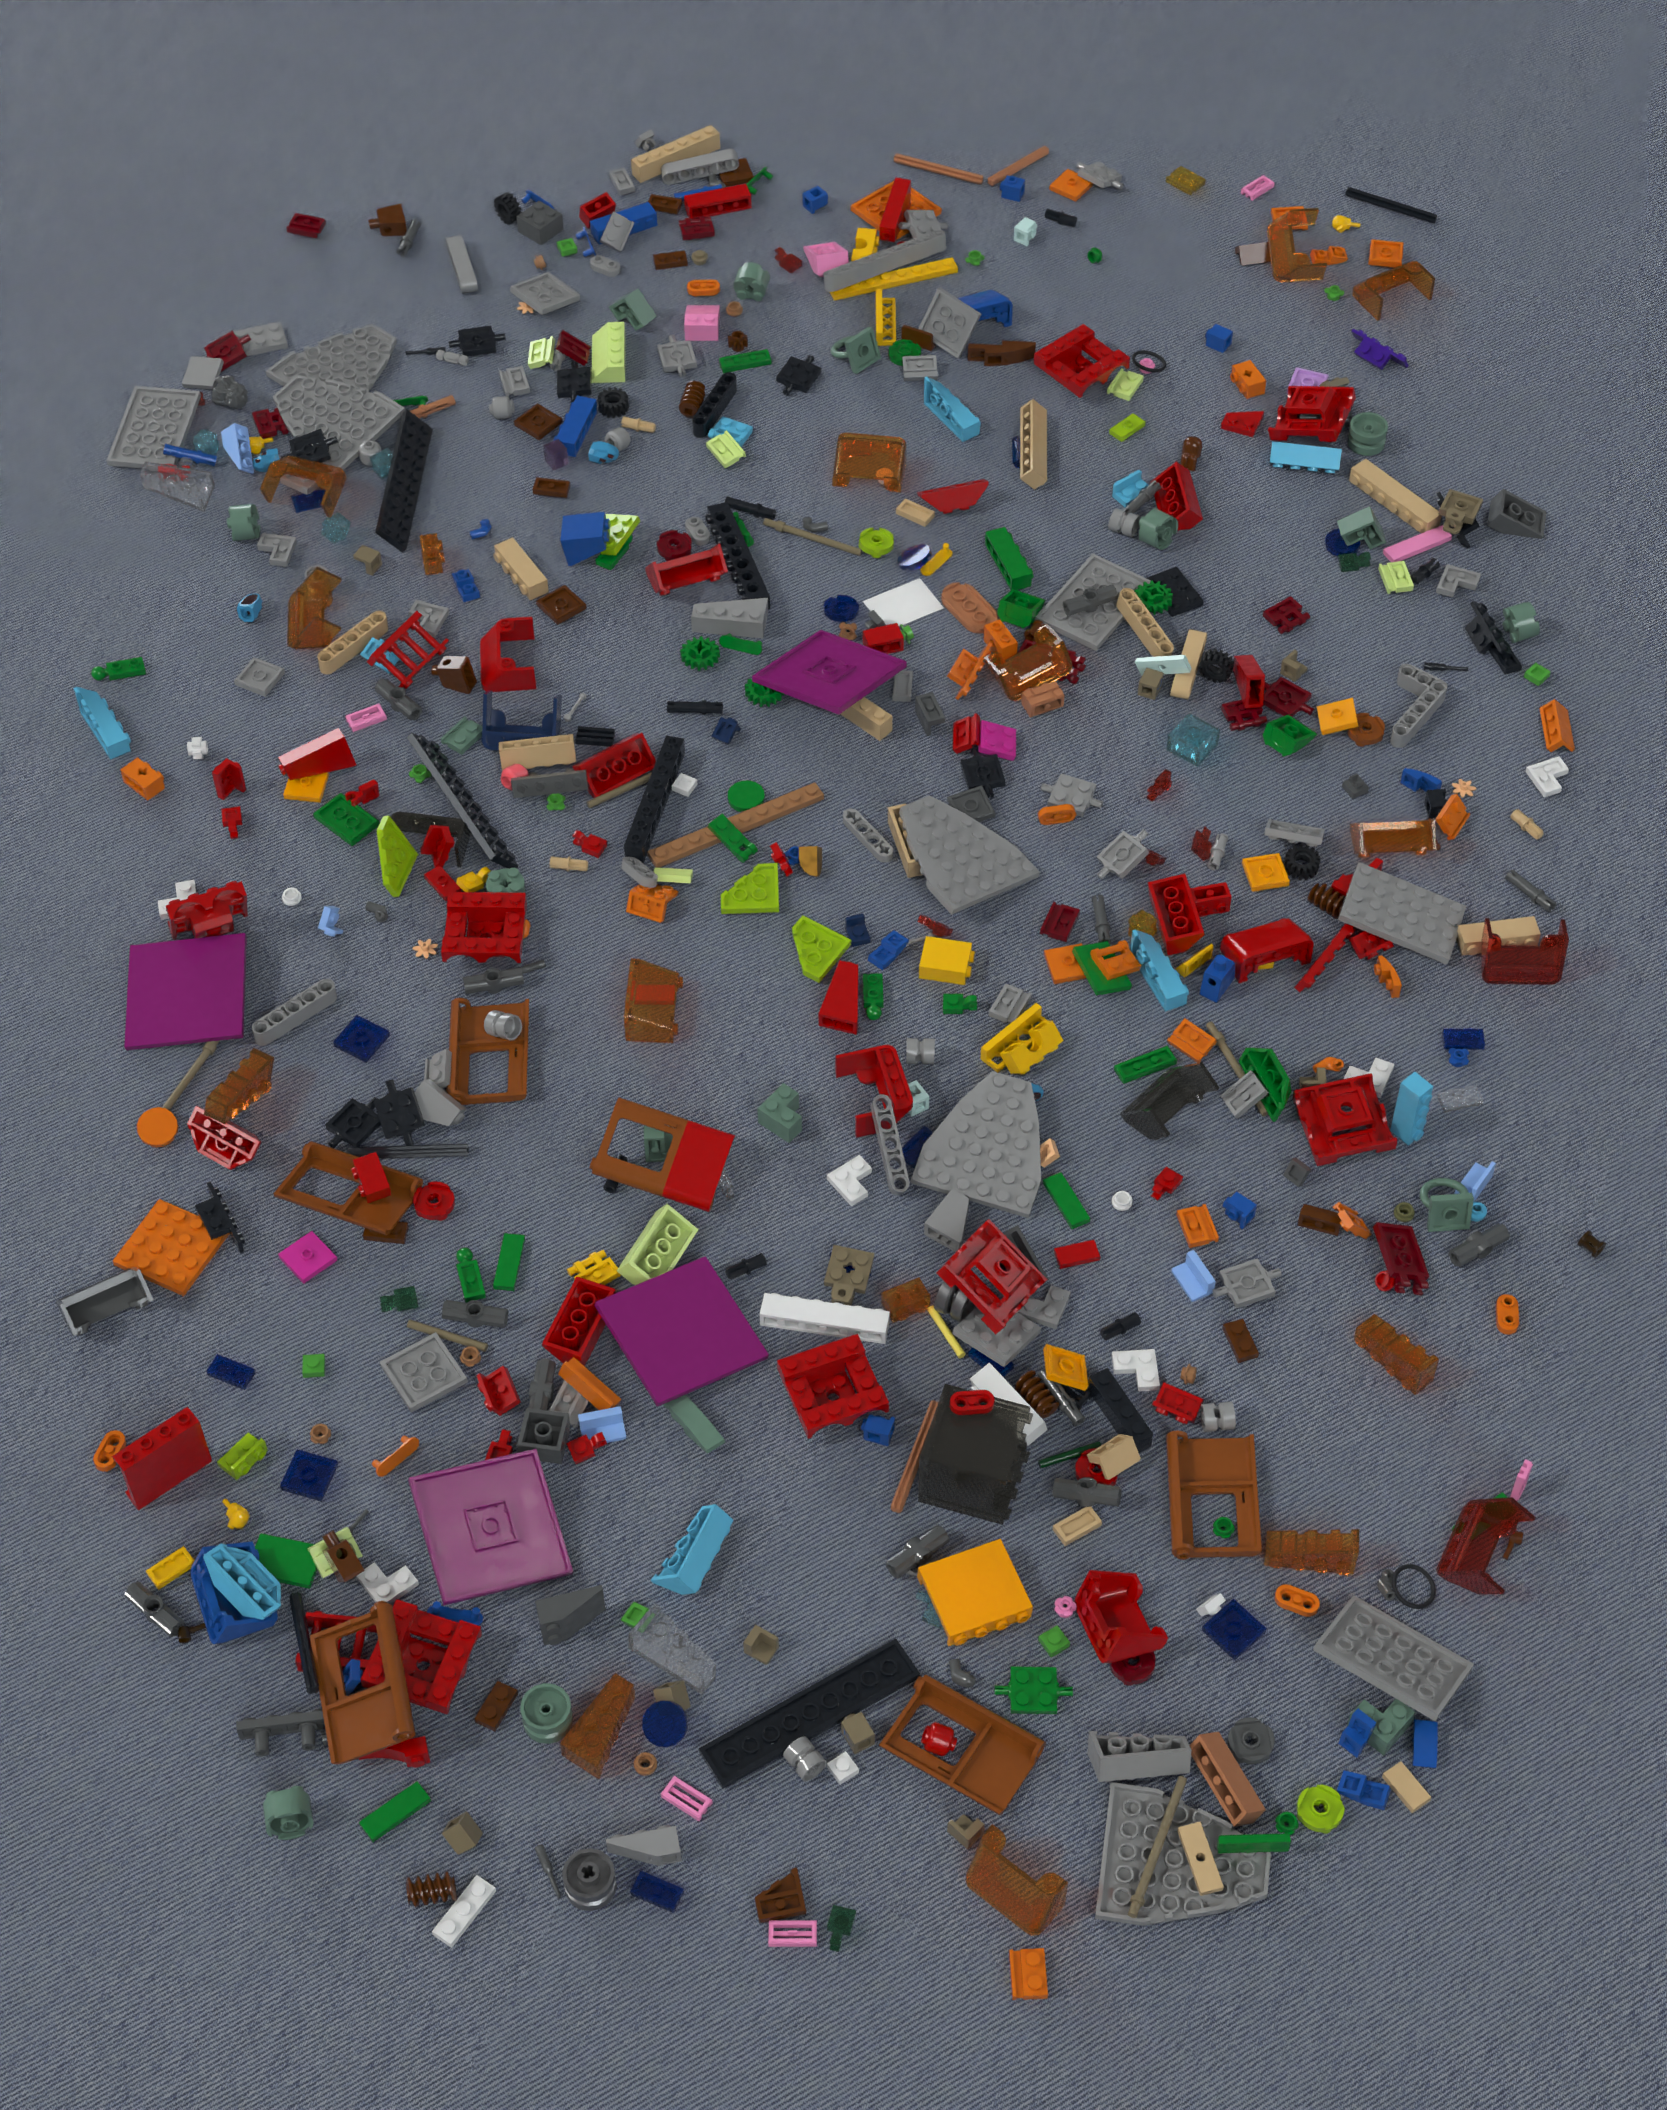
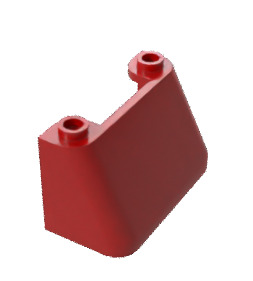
M1283 918L1279 921L1225 935L1221 941L1220 950L1226 958L1235 962V978L1238 983L1248 981L1247 975L1250 972L1257 973L1258 967L1289 957L1292 958L1293 962L1299 960L1301 965L1311 963L1314 942L1291 919Z
M1089 1570L1075 1597L1076 1612L1102 1663L1112 1664L1160 1650L1168 1640V1636L1162 1627L1156 1626L1150 1630L1137 1604L1138 1599L1143 1593V1586L1136 1573Z

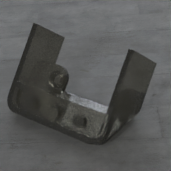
M395 812L391 815V819L404 832L427 834L431 825L449 826L451 836L457 838L454 849L457 867L461 868L471 836V831L462 819L409 812Z
M1203 1062L1174 1067L1167 1070L1120 1113V1116L1127 1124L1148 1139L1158 1140L1170 1135L1164 1124L1188 1103L1193 1102V1104L1200 1102L1206 1092L1217 1091L1220 1087Z

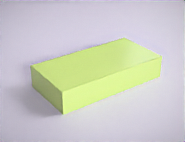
M654 868L653 871L658 875L657 882L691 883L693 877L692 869Z

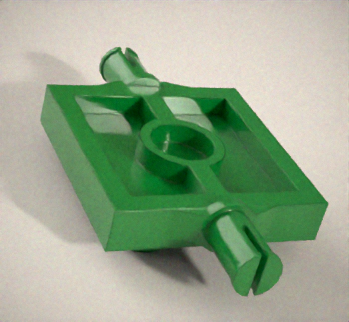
M1011 1666L1008 1686L995 1685L994 1695H1008L1011 1702V1714H1057L1059 1696H1073V1686L1059 1687L1057 1667Z

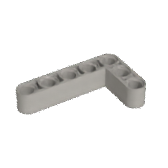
M1402 664L1399 667L1397 684L1419 697L1393 726L1390 743L1396 748H1403L1441 706L1447 692L1445 681L1411 664Z

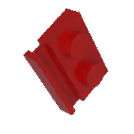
M977 713L973 717L968 716L953 723V751L956 754L971 749L975 744L977 746L980 745V717Z

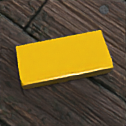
M1209 944L1176 967L1175 970L1184 978L1212 958L1213 944Z

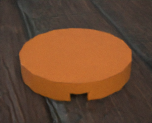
M161 1107L150 1108L145 1111L137 1123V1132L142 1142L156 1148L170 1144L175 1139L179 1129L178 1121L174 1114L168 1109Z

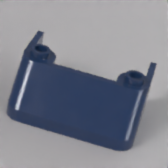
M492 691L485 692L483 694L482 743L484 747L489 750H499V742L558 736L561 725L562 695H557L553 698V713H548L543 717L542 727L506 725L505 713L499 709H492Z

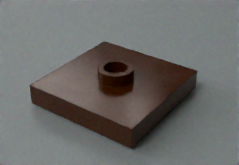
M746 158L738 159L739 166L737 169L718 174L726 187L748 183L754 177Z
M538 403L514 420V426L537 440L542 439L563 423L561 417Z
M566 585L536 601V605L557 625L587 609L586 604Z

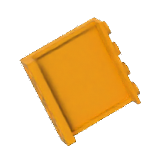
M1001 1538L918 1567L917 1579L920 1585L924 1584L947 1634L948 1647L954 1644L956 1646L962 1645L968 1639L974 1637H984L988 1632L996 1629L998 1631L1004 1630L1010 1624L1016 1622H1026L1032 1616L1033 1606Z

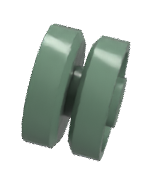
M1362 412L1355 415L1349 427L1350 432L1347 440L1349 448L1359 455L1373 456L1379 454L1384 449L1386 443L1388 423L1385 418L1372 412Z
M543 1683L532 1687L525 1693L521 1700L520 1712L527 1735L532 1740L545 1744L558 1742L567 1736L572 1728L573 1713L569 1695L565 1690L555 1684Z

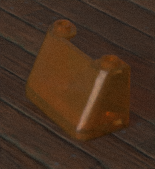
M841 433L837 441L832 486H847L850 477L884 480V486L887 490L901 492L906 469V441L900 437Z
M1048 624L1038 628L1034 633L1036 644L1006 660L998 652H993L983 657L987 667L1005 695L1012 701L1021 699L1022 692L1026 689H1033L1044 683L1054 682L1072 670V661L1064 641Z
M631 958L624 1009L626 1041L674 1042V1035H678V1023H675L674 1020L676 998L679 988H683V977H680L679 972L641 959Z
M992 1824L982 1836L967 1870L966 1884L973 1892L1024 1932L1033 1936L1039 1935L1065 1906L1068 1882L1059 1875L1050 1872L1041 1876L1038 1881L1031 1878L1000 1854L1005 1847L1006 1837L1001 1830Z

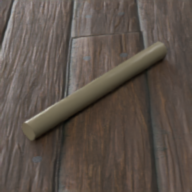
M652 772L587 801L588 807L597 806L647 783Z
M409 1320L407 1323V1328L429 1335L436 1332L442 1339L468 1347L473 1346L483 1352H486L488 1348L487 1343L417 1321Z

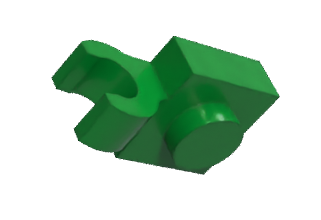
M963 994L943 995V1014H963V1010H977V996L969 995L966 998H963Z

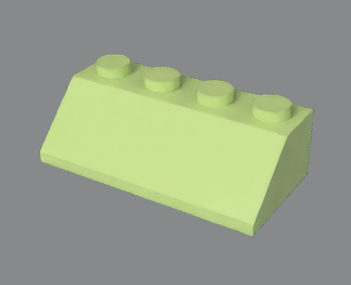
M607 322L592 335V383L625 382L626 336L624 322Z
M669 1204L664 1205L654 1213L617 1269V1272L630 1283L637 1285L673 1270L698 1229Z

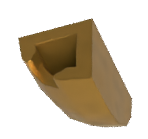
M818 846L799 847L800 866L804 872L811 876L818 877L821 873L822 848Z

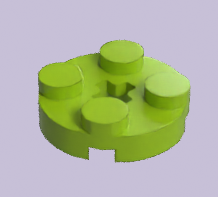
M874 527L867 528L860 533L859 548L865 553L870 554L873 558H880L881 555L888 554L893 550V534L884 528H879V530H874Z
M1316 1785V1787L1304 1789L1299 1795L1296 1806L1298 1820L1308 1829L1324 1834L1330 1833L1332 1829L1341 1823L1345 1810L1339 1793L1326 1785ZM1323 1804L1326 1812L1319 1813L1314 1806Z

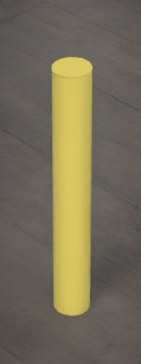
M934 1305L930 1306L927 1311L958 1358H963L966 1355L963 1348L939 1312L934 1309Z

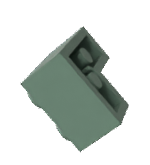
M638 288L622 296L609 306L618 321L627 317L635 331L657 317L653 308L648 304L643 293Z
M1370 506L1337 521L1340 534L1347 546L1363 539L1370 550L1387 543L1383 528Z
M783 1083L757 1108L758 1123L788 1143L802 1131V1116L795 1112L799 1108V1093Z
M644 1126L646 1162H665L673 1139L671 1134Z
M1364 1699L1350 1714L1347 1726L1352 1714L1358 1708L1377 1722L1367 1743L1384 1756L1412 1725L1415 1711L1400 1700L1395 1699L1382 1713Z

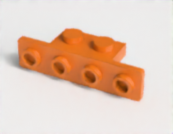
M991 642L985 646L978 658L963 648L954 662L947 677L962 686L955 697L957 700L962 695L965 697L970 691L971 687L969 685L973 684L978 677L976 672L981 671L985 665L983 660H987L992 652L989 650L992 646Z

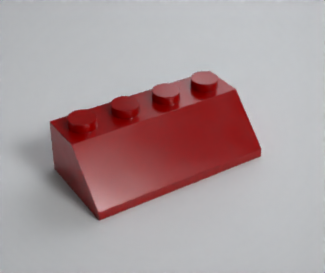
M1176 461L1153 479L1161 485V489L1154 494L1159 510L1177 519L1178 530H1187L1203 520L1190 471Z
M636 733L572 767L575 771L586 770L589 785L587 791L593 798H596L652 770L656 760L643 733Z
M1186 874L1148 882L1149 897L1167 955L1189 950L1205 934Z
M576 1276L542 1342V1346L562 1363L565 1361L569 1362L574 1357L585 1366L606 1325L595 1307V1302L616 1294V1290Z

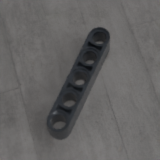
M727 372L720 377L694 415L692 426L695 437L703 438L708 435L710 429L735 395L737 381L734 373Z

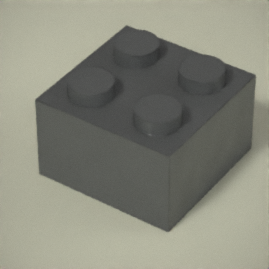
M541 201L536 202L516 216L518 232L539 245H543L564 230L562 214Z
M526 1408L517 1443L518 1453L537 1449L540 1461L562 1464L571 1428L569 1413Z

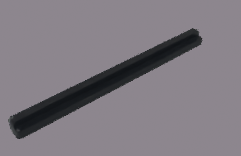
M1348 187L1346 190V196L1424 221L1436 222L1437 215L1355 188Z
M468 1144L348 1147L346 1153L362 1157L376 1152L378 1158L467 1156L469 1147Z
M299 1592L291 1593L289 1596L306 1690L309 1694L318 1693L319 1683L302 1595Z

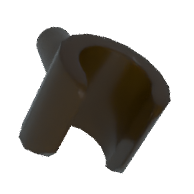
M205 1622L190 1628L188 1626L180 1627L178 1630L179 1643L190 1642L191 1634L206 1628Z

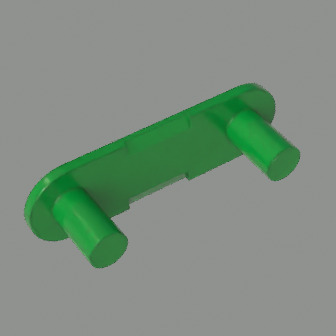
M767 166L746 184L753 195L758 190L752 187V185L763 175L769 180L773 178V175L767 171Z
M417 396L393 401L401 406L426 405L428 397Z
M733 512L747 546H752L754 544L753 538L742 519L739 518L738 512Z
M730 633L722 635L719 639L720 645L724 648L753 655H759L762 652L761 641L754 642L733 637Z

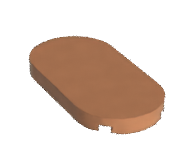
M955 582L943 589L942 604L968 631L979 634L984 633V625L998 620L997 611L973 586Z

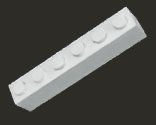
M764 1293L760 1310V1326L840 1338L858 1334L861 1341L886 1344L890 1324V1311L883 1309H869L858 1305L849 1306L838 1302H822L818 1299H802L798 1296H782L777 1293Z

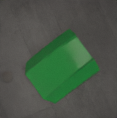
M1012 589L1000 600L997 614L1002 622L1005 621L1020 626L1023 629L1035 620L1046 600Z
M1290 715L1268 722L1263 732L1265 745L1271 746L1281 753L1283 757L1302 749L1317 735V733Z

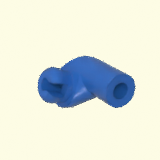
M489 519L481 520V527L470 531L472 540L484 537L489 533L491 529Z

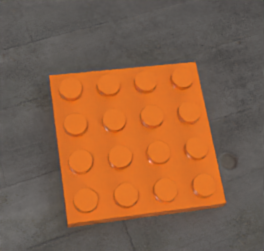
M894 181L851 205L853 213L878 231ZM911 187V207L909 210H934L936 217L941 214L942 208ZM901 229L897 239L908 234L910 231L908 229Z
M159 1199L113 1259V1264L123 1270L136 1267L141 1270L144 1279L185 1296L230 1233L211 1240L199 1216Z

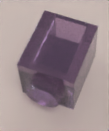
M559 439L543 445L545 461L553 471L568 465L567 448Z

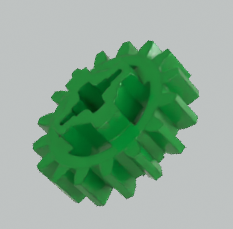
M1153 580L1150 581V584L1144 582L1143 586L1138 585V589L1134 590L1148 611L1152 612L1153 615H1156V612L1163 614V609L1168 611L1169 606L1172 605L1173 593H1171L1170 588L1166 589V584L1160 585V581L1154 584Z
M702 636L699 639L693 637V641L686 640L687 644H682V649H680L681 661L685 662V666L690 665L692 670L697 667L698 671L703 667L707 670V666L714 667V663H718V658H720L719 645H716L715 641L710 642L709 637L705 640Z
M747 679L745 697H748L749 702L753 701V705L759 703L760 707H763L764 704L770 707V703L776 705L777 700H782L784 693L752 682V679Z

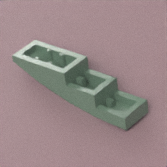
M686 1395L663 1404L670 1411L672 1418L683 1427L685 1434L707 1454L726 1443L713 1424Z

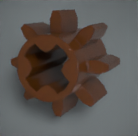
M742 331L732 332L731 336H728V347H732L733 351L736 352L743 351L744 347H748L747 335H744Z

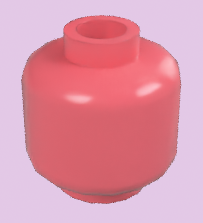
M513 764L505 768L501 774L503 786L513 791L511 778L529 776L528 770L521 764Z

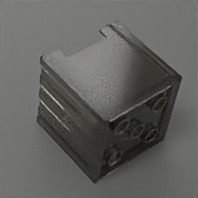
M945 1384L919 1457L918 1502L1003 1525L1004 1520H1009L1012 1509H1008L1011 1499L1015 1500L1018 1489L1015 1488L1016 1482L1021 1483L1024 1472H1020L1023 1462L1027 1463L1030 1452H1027V1443L1025 1442L1027 1434L1022 1433L1025 1423L1031 1424L1033 1414L1030 1413V1406L994 1397V1408L988 1413L957 1415L950 1409L951 1396L959 1391L970 1390Z

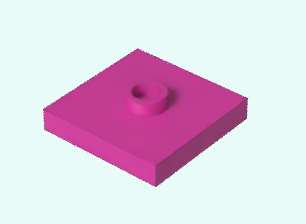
M313 1231L278 1253L281 1261L303 1284L337 1261V1256Z

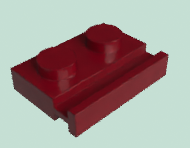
M295 213L286 229L288 233L318 238V234L321 233L326 225V220L324 218Z
M562 330L559 334L560 337L558 338L556 349L585 366L588 362L591 346Z
M1053 901L1040 929V934H1047L1050 938L1067 942L1080 915V909L1063 904L1057 905Z

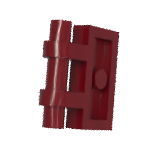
M699 216V218L693 219L688 217L685 220L678 221L683 240L715 236L711 216Z
M275 408L274 412L271 413L269 409L252 412L259 436L263 439L277 436L278 430L282 431L284 435L289 433L278 408Z
M1291 596L1263 611V617L1274 627L1278 624L1282 625L1278 628L1280 634L1290 632L1295 626H1301L1306 623V620L1310 619L1308 612L1301 613L1303 606Z
M1242 700L1224 703L1221 706L1227 722L1235 720V723L1230 724L1231 731H1242L1247 727L1253 726L1255 728L1267 723L1266 716H1258L1263 712L1262 707L1244 708Z

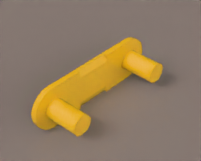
M944 543L943 549L936 553L930 561H924V565L920 569L922 575H932L952 556L948 543Z

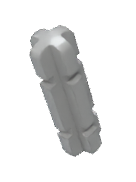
M438 350L436 353V358L441 361L445 360L455 364L460 363L463 366H466L469 362L466 355L460 356V354L448 351L445 353L443 350Z

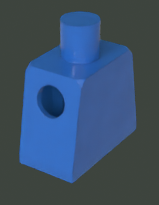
M1216 955L1204 972L1199 995L1217 1003L1235 979V962L1224 955Z

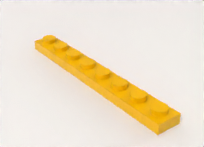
M953 257L885 272L843 289L830 292L835 301L874 292L876 289L883 290L958 273V266Z

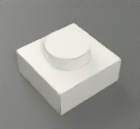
M681 773L672 784V791L689 797L698 785L697 779Z
M1219 1593L1210 1597L1196 1610L1200 1616L1207 1614L1213 1616L1222 1609L1220 1605L1226 1600Z
M846 1751L827 1763L828 1770L839 1785L859 1773V1768Z

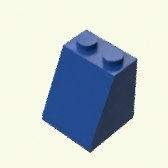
M605 512L563 516L560 541L568 566H573L606 550V544L609 542L608 529H610L609 518L606 519Z

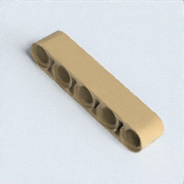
M1123 588L1116 603L1123 617L1152 657L1172 656L1174 646L1137 594L1130 588Z
M383 611L373 612L319 652L317 658L320 672L327 675L332 674L363 651L372 637L379 639L387 633L388 623L386 614Z
M1189 629L1181 655H1186L1192 669L1190 673L1175 674L1170 693L1171 697L1189 700L1206 644L1207 632Z

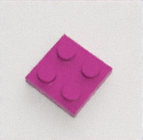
M981 720L978 752L988 755L997 754L999 758L1014 761L1016 757V729Z

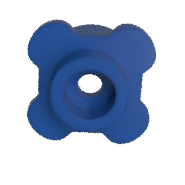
M798 846L791 847L785 852L790 865L800 863Z
M1449 1049L1450 1064L1455 1067L1468 1065L1467 1055L1469 1051L1467 1049Z

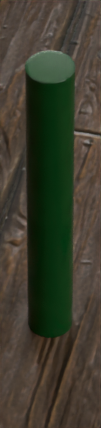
M1100 1441L1038 1460V1465L1041 1469L1079 1457L1086 1450L1100 1447L1101 1443Z

